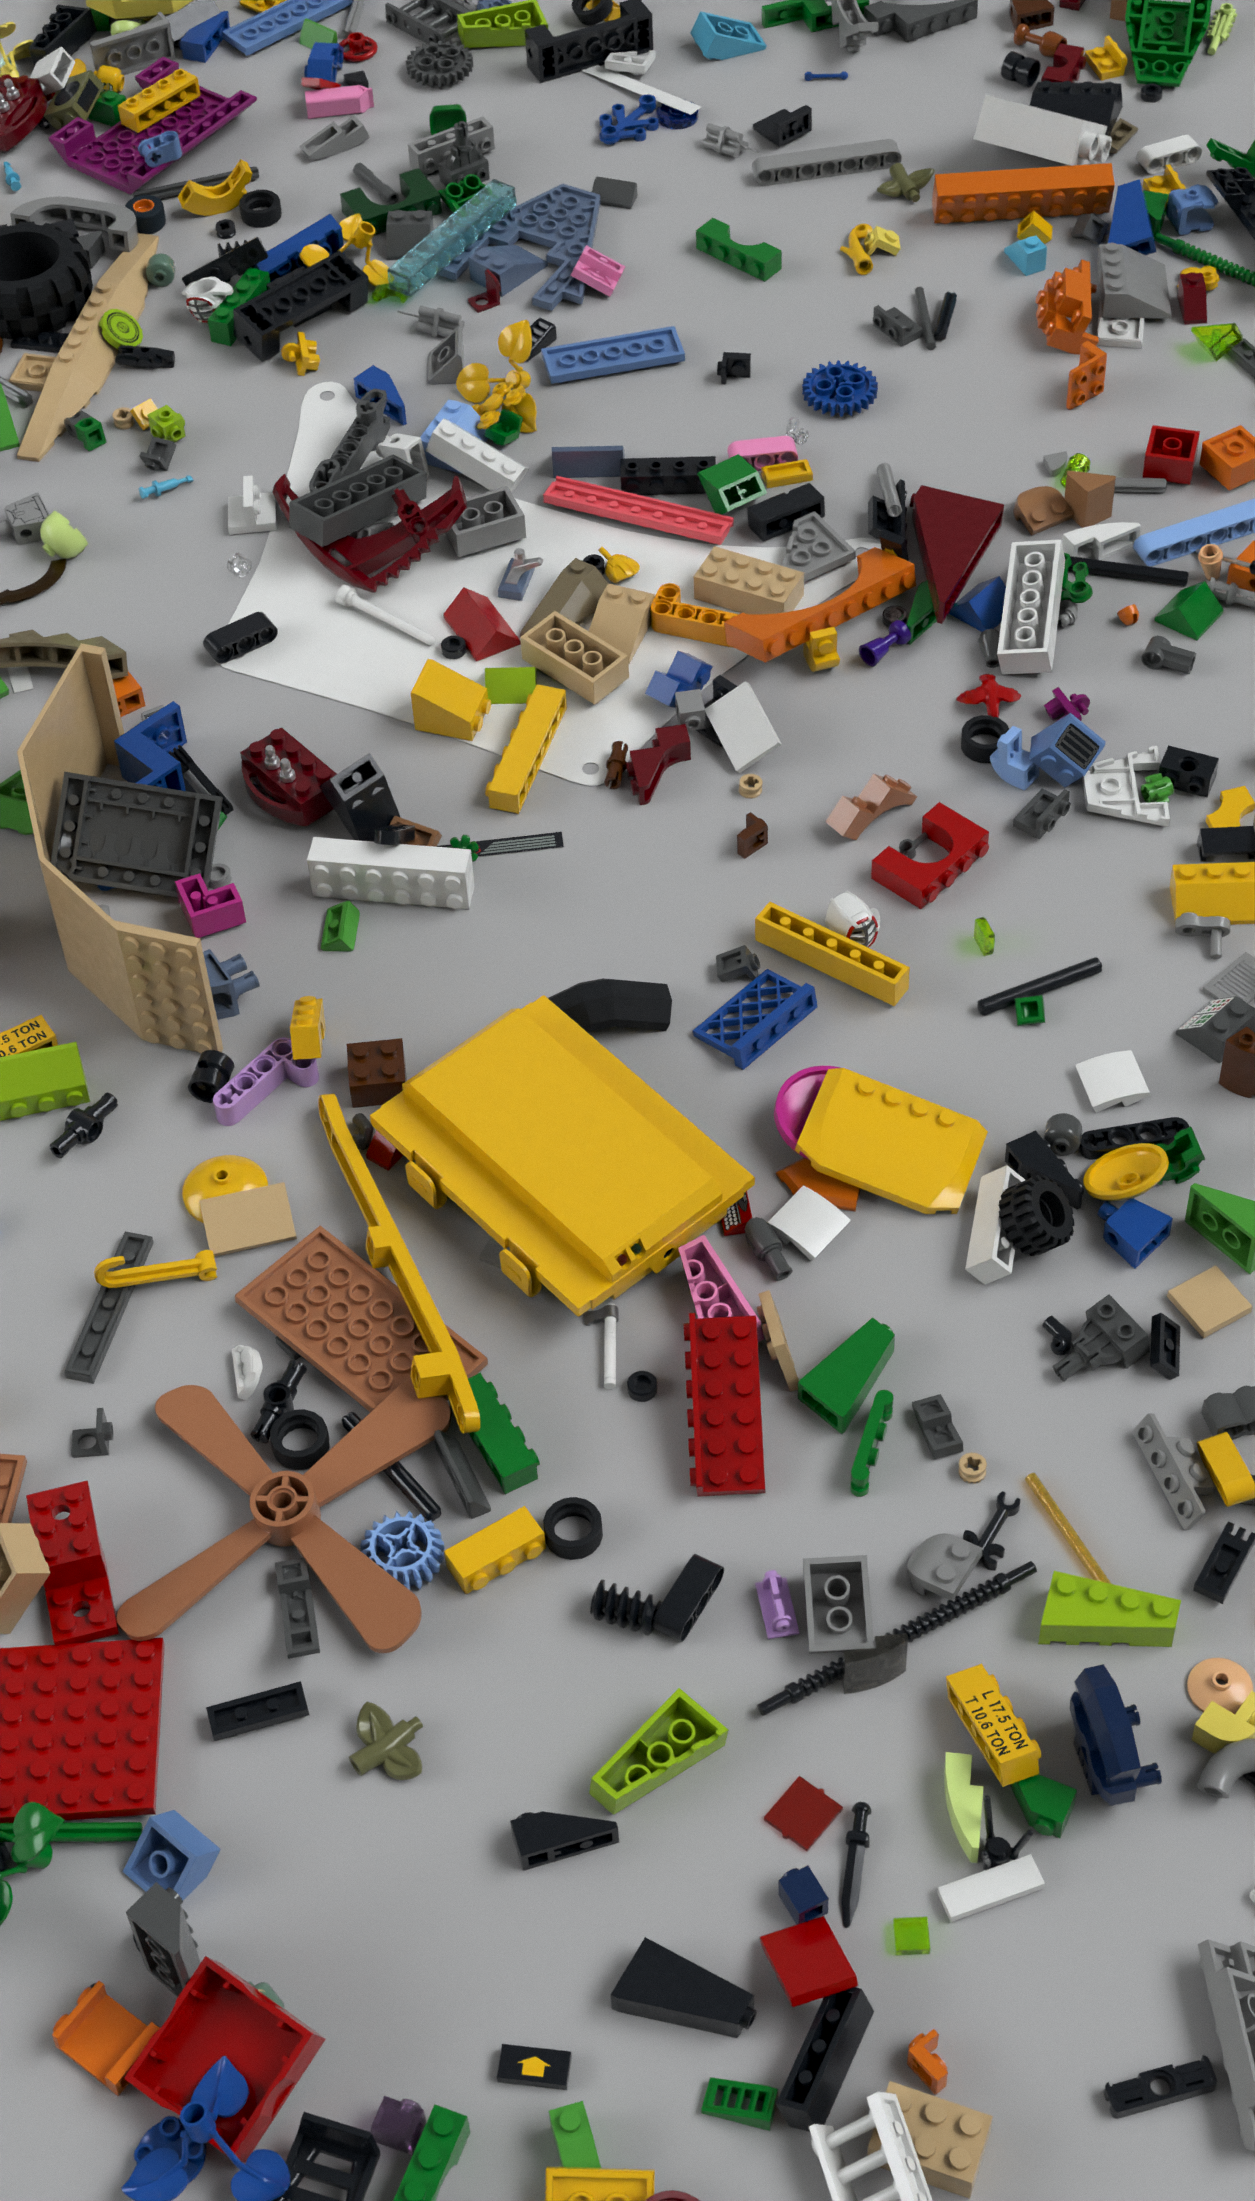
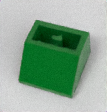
M739 454L697 473L714 512L717 514H726L767 494L758 471Z

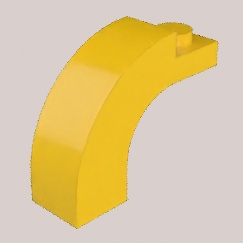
M240 159L229 177L221 184L207 187L188 180L177 197L182 208L191 213L203 216L225 213L237 207L243 195L247 194L245 185L249 184L253 173L248 162Z

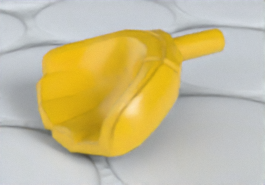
M604 547L598 550L608 560L605 565V574L613 583L629 578L640 570L639 563L628 556L620 554L611 556Z

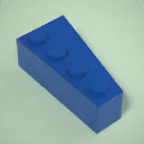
M329 214L267 251L268 258L253 267L269 272L270 282L302 266L307 269L308 267L303 263L299 255L306 245L315 244L323 247L331 256L344 245L342 227Z

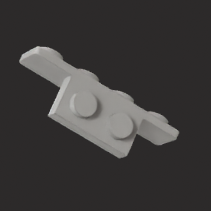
M1148 1413L1133 1429V1434L1184 1530H1190L1206 1513L1198 1495H1209L1216 1487L1191 1440L1181 1437H1166L1156 1416Z

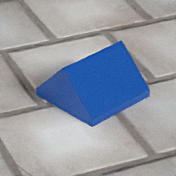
M1000 576L979 583L957 601L948 614L981 632L987 629H994L1002 621L1006 585Z

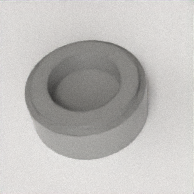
M213 864L209 887L216 889L229 885L232 880L230 868L225 864Z

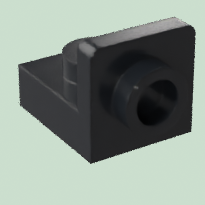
M723 352L722 361H718L717 375L721 376V384H726L727 376L750 378L751 353Z

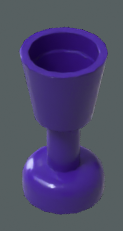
M900 620L892 622L888 628L889 635L885 638H876L859 647L860 657L868 666H876L887 654L889 646L893 643L904 645L911 640V632L904 622Z

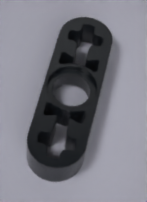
M392 824L375 829L374 843L398 845L415 840L414 825Z

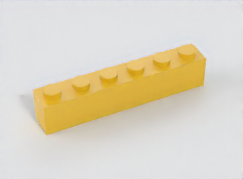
M537 684L533 693L528 695L526 708L519 714L518 726L512 729L510 743L503 749L502 760L500 764L497 763L495 766L492 781L487 783L485 795L489 798V808L520 813L567 709L566 690Z
M769 902L755 918L756 941L892 1006H895L909 989L910 967L779 905Z

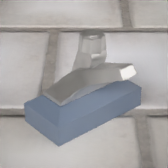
M517 548L514 550V558L510 559L498 588V597L522 601L535 567L542 565L543 559L541 557L525 559L524 549Z

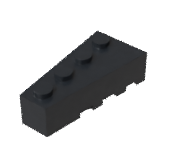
M66 5L56 6V13L50 15L49 24H44L42 27L43 33L38 34L29 47L34 67L39 60L60 47L71 56L86 41L90 40V37L97 32L91 9Z

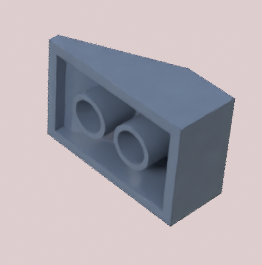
M518 245L483 247L468 257L470 280L486 288L485 270L489 269L500 283L501 292H499V296L501 297L548 266L547 261Z

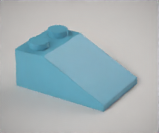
M701 11L690 32L703 55L710 60L714 58L725 60L765 50L767 47L752 23Z

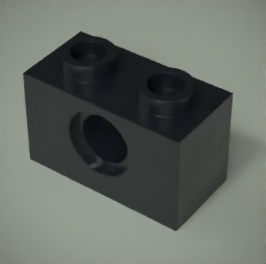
M1168 745L1159 766V773L1162 774V777L1167 776L1171 780L1174 789L1208 798L1217 775L1219 758Z

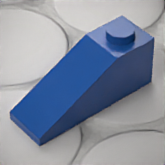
M223 11L187 31L180 40L183 59L207 62L223 40L222 31L230 28L228 11Z
M372 365L353 378L357 398L361 399L367 392L373 389L385 390L387 404L383 414L403 426L407 424L405 405L387 372ZM374 397L370 402L377 403L381 398Z

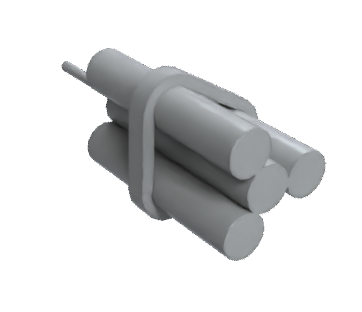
M711 123L707 124L706 131L708 133L702 142L703 147L716 150L721 155L728 154L734 157H738L740 150L749 149L760 152V150L748 147V142L743 141L742 133L732 131L727 126L720 127Z
M420 305L418 310L419 316L397 311V313L417 317L416 330L430 333L433 337H447L457 326L461 327L462 330L464 328V321H461V315L445 312L442 308L433 309Z

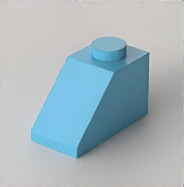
M1036 235L1017 241L1004 248L1005 254L1025 276L1045 270L1047 247Z

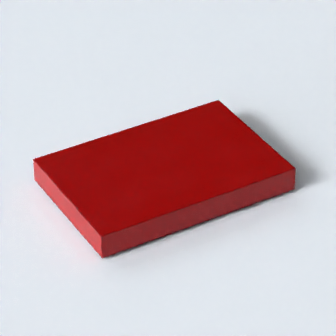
M824 1916L760 1936L761 1946L792 2007L858 1986L857 1976Z

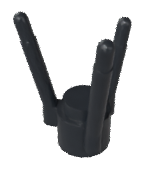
M985 1795L983 1800L986 1844L984 1850L981 1851V1855L984 1861V1869L988 1870L1010 1862V1860L1018 1859L1019 1852L1030 1840L1033 1831L1031 1829L1027 1830L1014 1847H1011L1004 1838L995 1837L990 1797Z

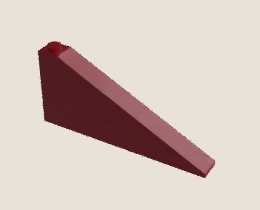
M921 485L917 493H913L911 496L910 507L913 508L912 521L937 623L942 624L1002 526L1004 504Z

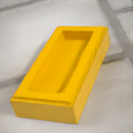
M807 459L761 467V474L766 488L813 481V473Z

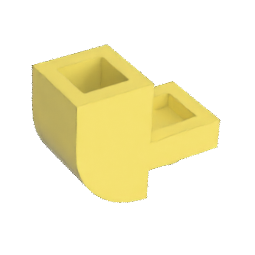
M1250 1692L1236 1714L1211 1701L1196 1722L1191 1740L1215 1754L1229 1743L1247 1738L1255 1739V1692Z

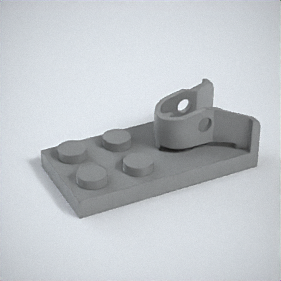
M157 12L158 15L147 24H142L132 30L90 42L95 71H98L100 66L107 65L119 68L122 75H127L146 69L161 57L175 60L170 22L162 12Z

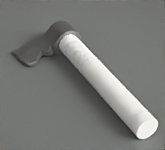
M606 1304L599 1310L583 1313V1320L587 1326H590L595 1320L597 1322L602 1321L605 1324L604 1387L606 1389H614L616 1387V1323L619 1320V1309L615 1304Z

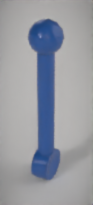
M808 71L804 74V78L806 81H811L813 78H841L846 80L848 73L843 71L841 74H812Z

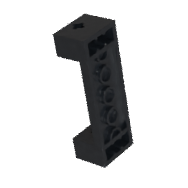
M627 0L620 2V18L553 37L544 24L526 29L527 67L536 79L543 83L578 73L581 70L597 65H605V60L610 53L637 51V55L647 53L649 50H653L652 13L641 0Z
M338 251L233 309L234 336L263 362L280 352V332L335 301L341 303L349 312L368 303V276L341 251Z

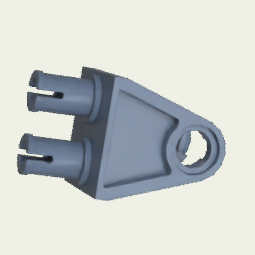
M210 949L204 951L203 954L217 1020L239 1015L237 999L243 993L260 986L257 976L253 971H250L232 980L230 978L232 975L247 970L246 962L239 953L220 963Z

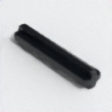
M955 292L945 293L934 329V338L936 340L940 339L943 341L946 338L957 301Z

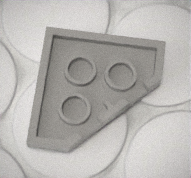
M814 511L794 520L793 531L789 537L786 555L781 566L804 572V582L856 559V551Z

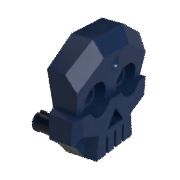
M1104 1664L1084 1668L1074 1681L1076 1691L1070 1697V1712L1076 1731L1073 1744L1077 1756H1079L1081 1767H1083L1085 1779H1087L1091 1795L1100 1794L1110 1806L1135 1801L1137 1788L1162 1783L1160 1770L1156 1771L1159 1766L1156 1762L1145 1766L1140 1765L1132 1726L1140 1725L1139 1712H1135L1137 1710L1136 1705L1124 1706L1117 1684Z

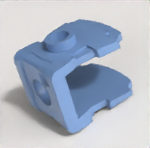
M1197 184L1185 190H1172L1169 193L1166 217L1173 223L1180 235L1190 234L1192 230H1198L1199 232L1211 230L1214 222L1205 209H1213L1218 204V200L1206 185Z

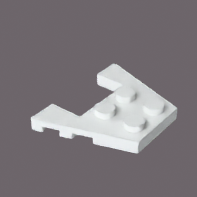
M1158 746L1148 747L1147 752L1140 754L1136 751L1127 753L1126 758L1114 761L1113 758L1093 763L1085 776L1082 777L1087 811L1160 826H1169L1170 815L1167 802H1139L1134 771L1159 770Z

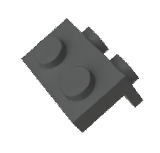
M1042 788L1013 819V827L1040 840L1046 832H1050L1054 828L1056 821L1061 816L1064 817L1068 813L1071 806L1069 802L1070 791L1064 789L1057 796Z

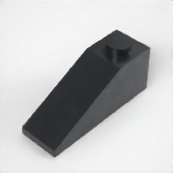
M545 1811L538 1813L527 1812L510 1821L512 1837L523 1871L619 1843L618 1826L615 1821Z

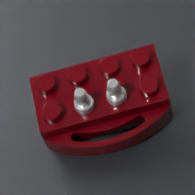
M9 74L0 77V151H8L35 128L44 116L48 103L38 79L28 78L27 75L11 77Z
M282 727L271 731L268 736L260 741L251 743L248 748L240 752L246 790L251 799L265 812L283 821L306 827L333 810V807L319 786L337 773ZM251 780L255 784H257L262 790H264L269 796H271L276 802L261 794L254 787Z

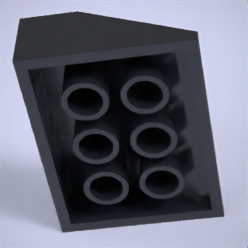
M1042 81L1037 83L1032 93L1030 106L1107 126L1105 135L1110 136L1123 107L1121 84L1113 82L1092 83L1090 81L1083 83Z

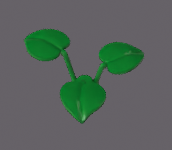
M37 1802L26 1803L18 1811L13 1822L15 1836L0 1831V1838L15 1843L11 1856L17 1864V1867L0 1872V1926L7 1918L13 1901L11 1886L3 1879L16 1873H26L28 1867L45 1869L50 1864L53 1854L49 1843L64 1822L62 1817L54 1814L44 1805Z

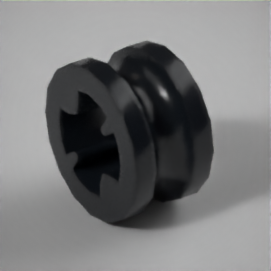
M223 219L216 223L215 227L219 238L230 239L236 235L235 223L232 220Z
M593 554L583 559L584 562L595 566L602 575L604 574V559L601 556Z

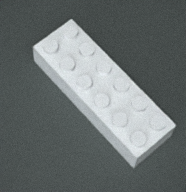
M1061 539L1012 542L997 651L1002 674L1052 672L1065 567V556Z
M313 837L307 858L313 897L454 909L470 908L475 887L470 849L408 844L383 845L371 841Z

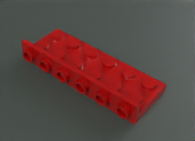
M689 1313V1323H684V1341H690L691 1351L685 1352L686 1370H691L692 1380H686L687 1399L693 1398V1409H687L688 1428L694 1427V1438H688L689 1457H695V1468H690V1486H696L697 1496L766 1493L756 1315L696 1319L695 1313Z

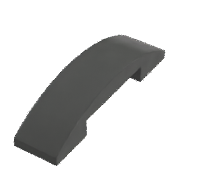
M304 1558L275 1563L288 1659L320 1653L307 1562Z

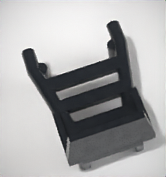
M304 2112L297 2135L285 2162L291 2176L289 2188L282 2196L272 2201H341L299 2188L298 2185L304 2177L347 2190L346 2201H363L381 2156L380 2149L372 2133ZM320 2153L352 2162L351 2172L349 2174L314 2163Z

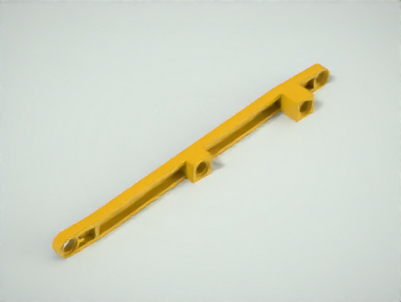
M334 1093L319 1095V1115L329 1145L369 1226L365 1248L372 1268L389 1267L430 1352L429 1354L414 1355L412 1359L410 1377L418 1399L448 1395L460 1431L463 1434L478 1432L480 1429L479 1409L457 1348L352 1138L336 1095Z

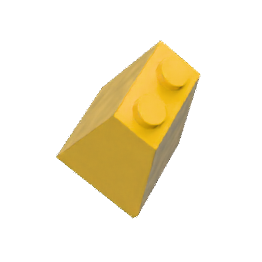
M427 659L411 691L415 730L473 741L477 731L480 732L482 729L485 714L488 715L491 709V700L488 699L486 687L432 659Z

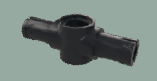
M105 1093L99 1101L92 1106H88L84 1111L80 1108L72 1110L66 1119L64 1133L50 1144L51 1152L56 1157L63 1158L76 1144H81L84 1140L90 1143L94 1142L102 1132L104 1118L118 1106V1101L114 1095Z
M291 1360L281 1380H277L265 1388L263 1393L265 1402L260 1410L261 1416L250 1433L254 1440L259 1442L263 1436L261 1442L268 1443L270 1430L274 1422L282 1414L294 1410L293 1400L297 1394L296 1388L307 1371L306 1366L301 1362H298L296 1365V1361Z

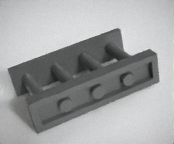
M413 0L401 8H397L390 3L385 4L387 23L427 45H430V41L437 44L441 40L442 43H445V38L458 31L457 15L473 12L452 0ZM418 7L424 9L414 16L408 14ZM432 14L437 16L436 19L429 23L422 21ZM446 22L452 24L442 31L436 29Z

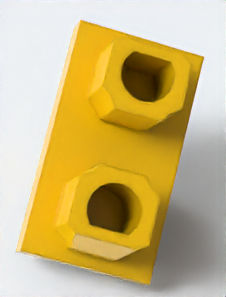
M297 332V344H285L281 349V355L285 361H295L297 374L305 376L306 369L318 370L320 357L316 355V341L306 340L304 332Z

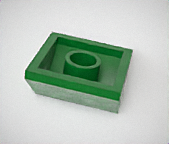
M1203 581L1180 590L1155 616L1154 621L1197 641L1223 614L1224 609L1207 583Z

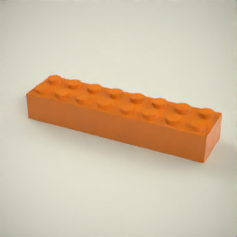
M1112 163L935 174L932 196L934 224L982 220L993 221L998 219L1013 220L1025 218L1032 211H1035L1041 217L1108 213L1115 187Z

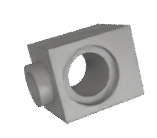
M701 690L675 692V709L678 724H686L687 731L706 729L705 707Z

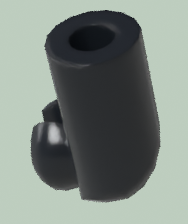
M1049 1316L1044 1321L1043 1327L1053 1336L1050 1344L1051 1349L1056 1355H1065L1071 1349L1072 1333L1054 1316Z

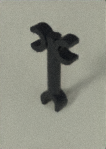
M1004 1491L997 1496V1511L979 1541L977 1535L972 1531L965 1530L963 1534V1540L982 1548V1556L979 1560H982L983 1565L987 1569L994 1571L997 1568L998 1561L989 1556L997 1555L1003 1558L1005 1549L999 1544H992L1007 1517L1016 1515L1020 1510L1019 1498L1012 1505L1004 1504L1006 1492Z

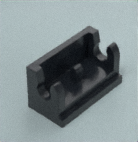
M1254 826L1200 828L1197 839L1200 862H1206V857L1209 855L1247 853L1248 859H1254Z

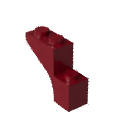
M686 724L655 728L656 739L652 740V748L630 751V762H626V771L628 778L633 777V780L630 781L633 796L637 795L639 805L650 803L659 781L668 767L678 762L691 760V742Z

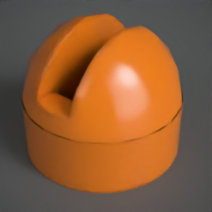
M1135 604L1129 605L1117 612L1119 619L1125 625L1135 624L1138 621L1139 612Z

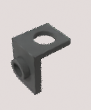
M97 1408L96 1428L73 1430L71 1453L73 1458L109 1455V1440H113L114 1436L112 1422H107L103 1408ZM91 1436L96 1439V1444L90 1449H82L79 1446L80 1440L84 1437Z

